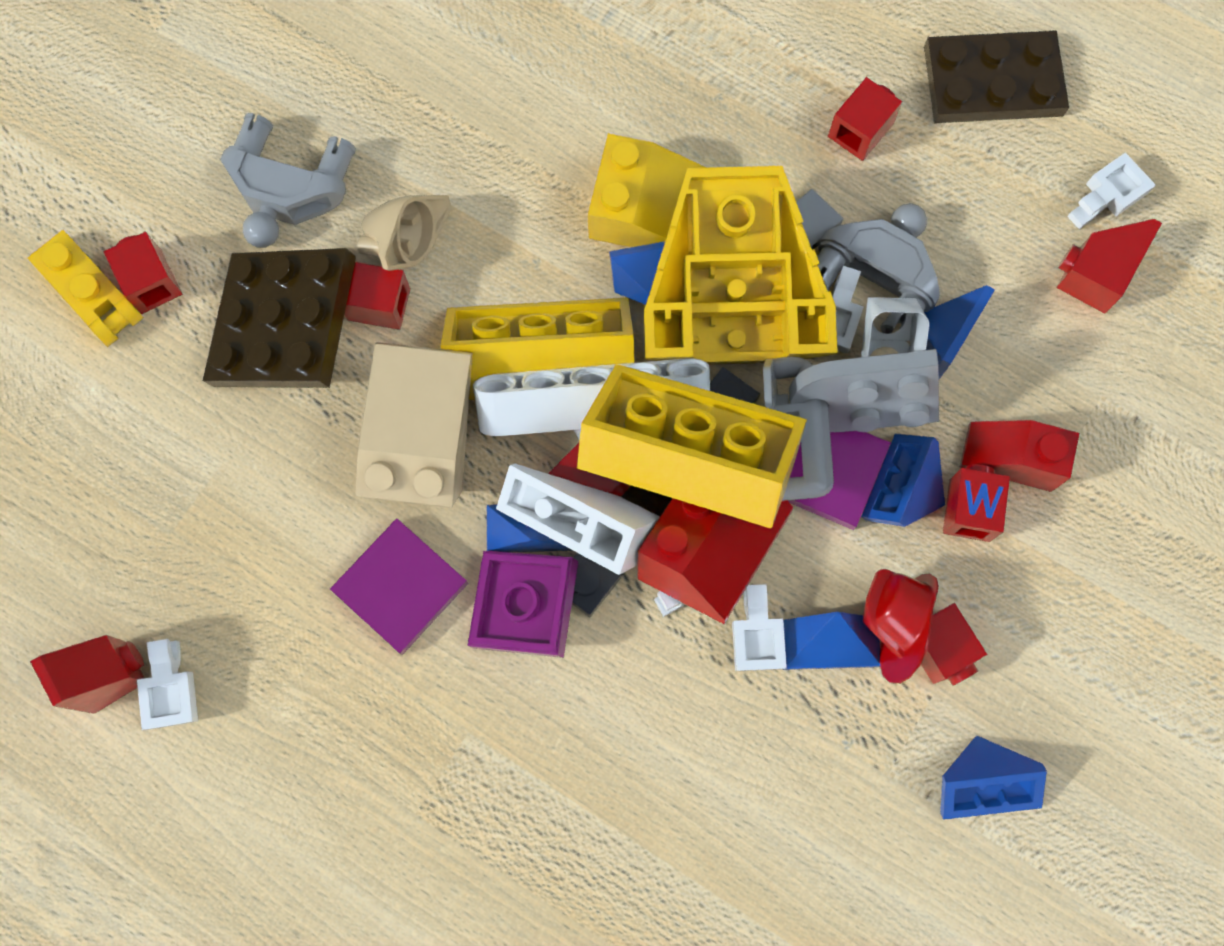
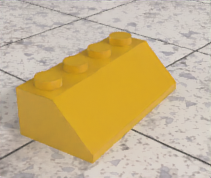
M626 297L450 307L446 311L440 347L443 350L473 353L469 400H475L473 388L475 381L487 375L634 363V338L629 299Z
M616 364L581 423L577 469L772 529L786 491L807 419Z

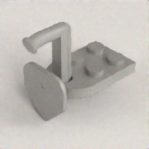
M936 349L834 360L816 365L801 357H781L766 359L763 366L765 407L807 419L801 439L803 477L789 478L782 501L818 498L825 496L831 491L834 477L830 432L854 430L869 432L877 428L894 426L919 427L926 423L939 422V375ZM795 377L789 387V399L788 394L778 395L776 379Z

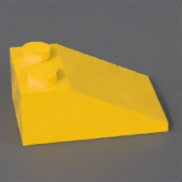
M608 133L588 211L589 239L627 247L666 241L687 168L707 167L653 142Z

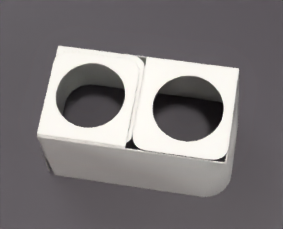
M868 297L861 357H869L873 351L881 347L893 348L898 353L926 350L929 321L916 298ZM884 312H906V321L903 327L894 333L885 334L878 331L873 321L876 316Z

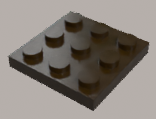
M347 248L232 253L202 381L213 387L330 388L356 256Z

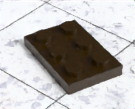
M1057 30L928 37L926 40L924 53L934 123L1064 117L1069 109Z

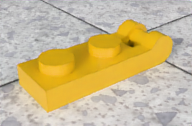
M61 230L27 257L107 347L119 339L116 334L128 324L134 327L144 318L64 230ZM115 307L117 309L104 320L100 318L111 308Z

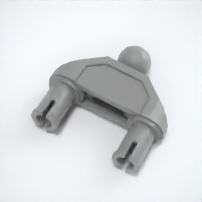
M247 113L235 144L223 151L220 160L253 212L243 222L244 238L248 243L257 248H266L273 245L278 239L279 226L276 220L297 225L333 210L342 202L346 193L343 179L352 156L356 152V148L352 143L341 138L340 144L337 146L338 137H329L318 169L313 171L263 158L260 155L269 133L273 129V125L261 115H257L254 122V113Z
M908 203L901 205L893 212L891 223L878 219L843 224L826 231L818 242L819 255L817 258L820 263L818 267L828 292L842 267L846 266L861 271V276L899 298H916L924 312L933 309L940 296L939 284L924 243L916 238L925 231L927 225L925 211L919 205ZM890 312L887 319L880 326L882 333H892L897 323H901L900 330L906 321V312Z

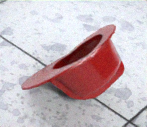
M880 569L875 573L863 610V621L881 640L880 668L883 677L889 683L901 684L911 678L919 668L927 652L931 634L933 608L939 588L937 578L930 573L912 578L888 569Z

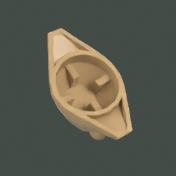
M410 195L389 200L375 208L362 220L361 227L364 236H361L357 242L359 253L380 258L383 269L388 271L418 265L432 249L451 210L449 196Z

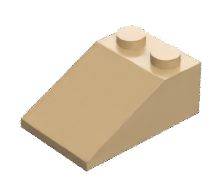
M381 342L375 343L358 445L355 496L453 507L463 488L473 353Z

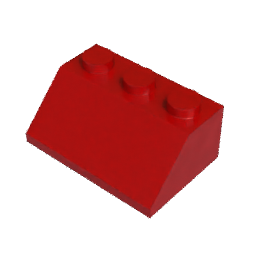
M673 498L638 550V580L725 625L790 517L793 506L788 500L781 502L771 529Z

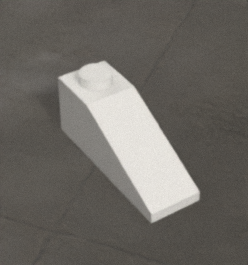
M518 464L509 466L496 507L497 510L618 575L638 565V550L660 518L620 496Z

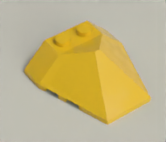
M783 166L687 168L644 309L646 360L661 361L694 358L703 360L708 365L765 363L766 359L801 357L809 359L838 353L836 305L831 292H828L818 267L820 264L807 238L802 224L804 221Z

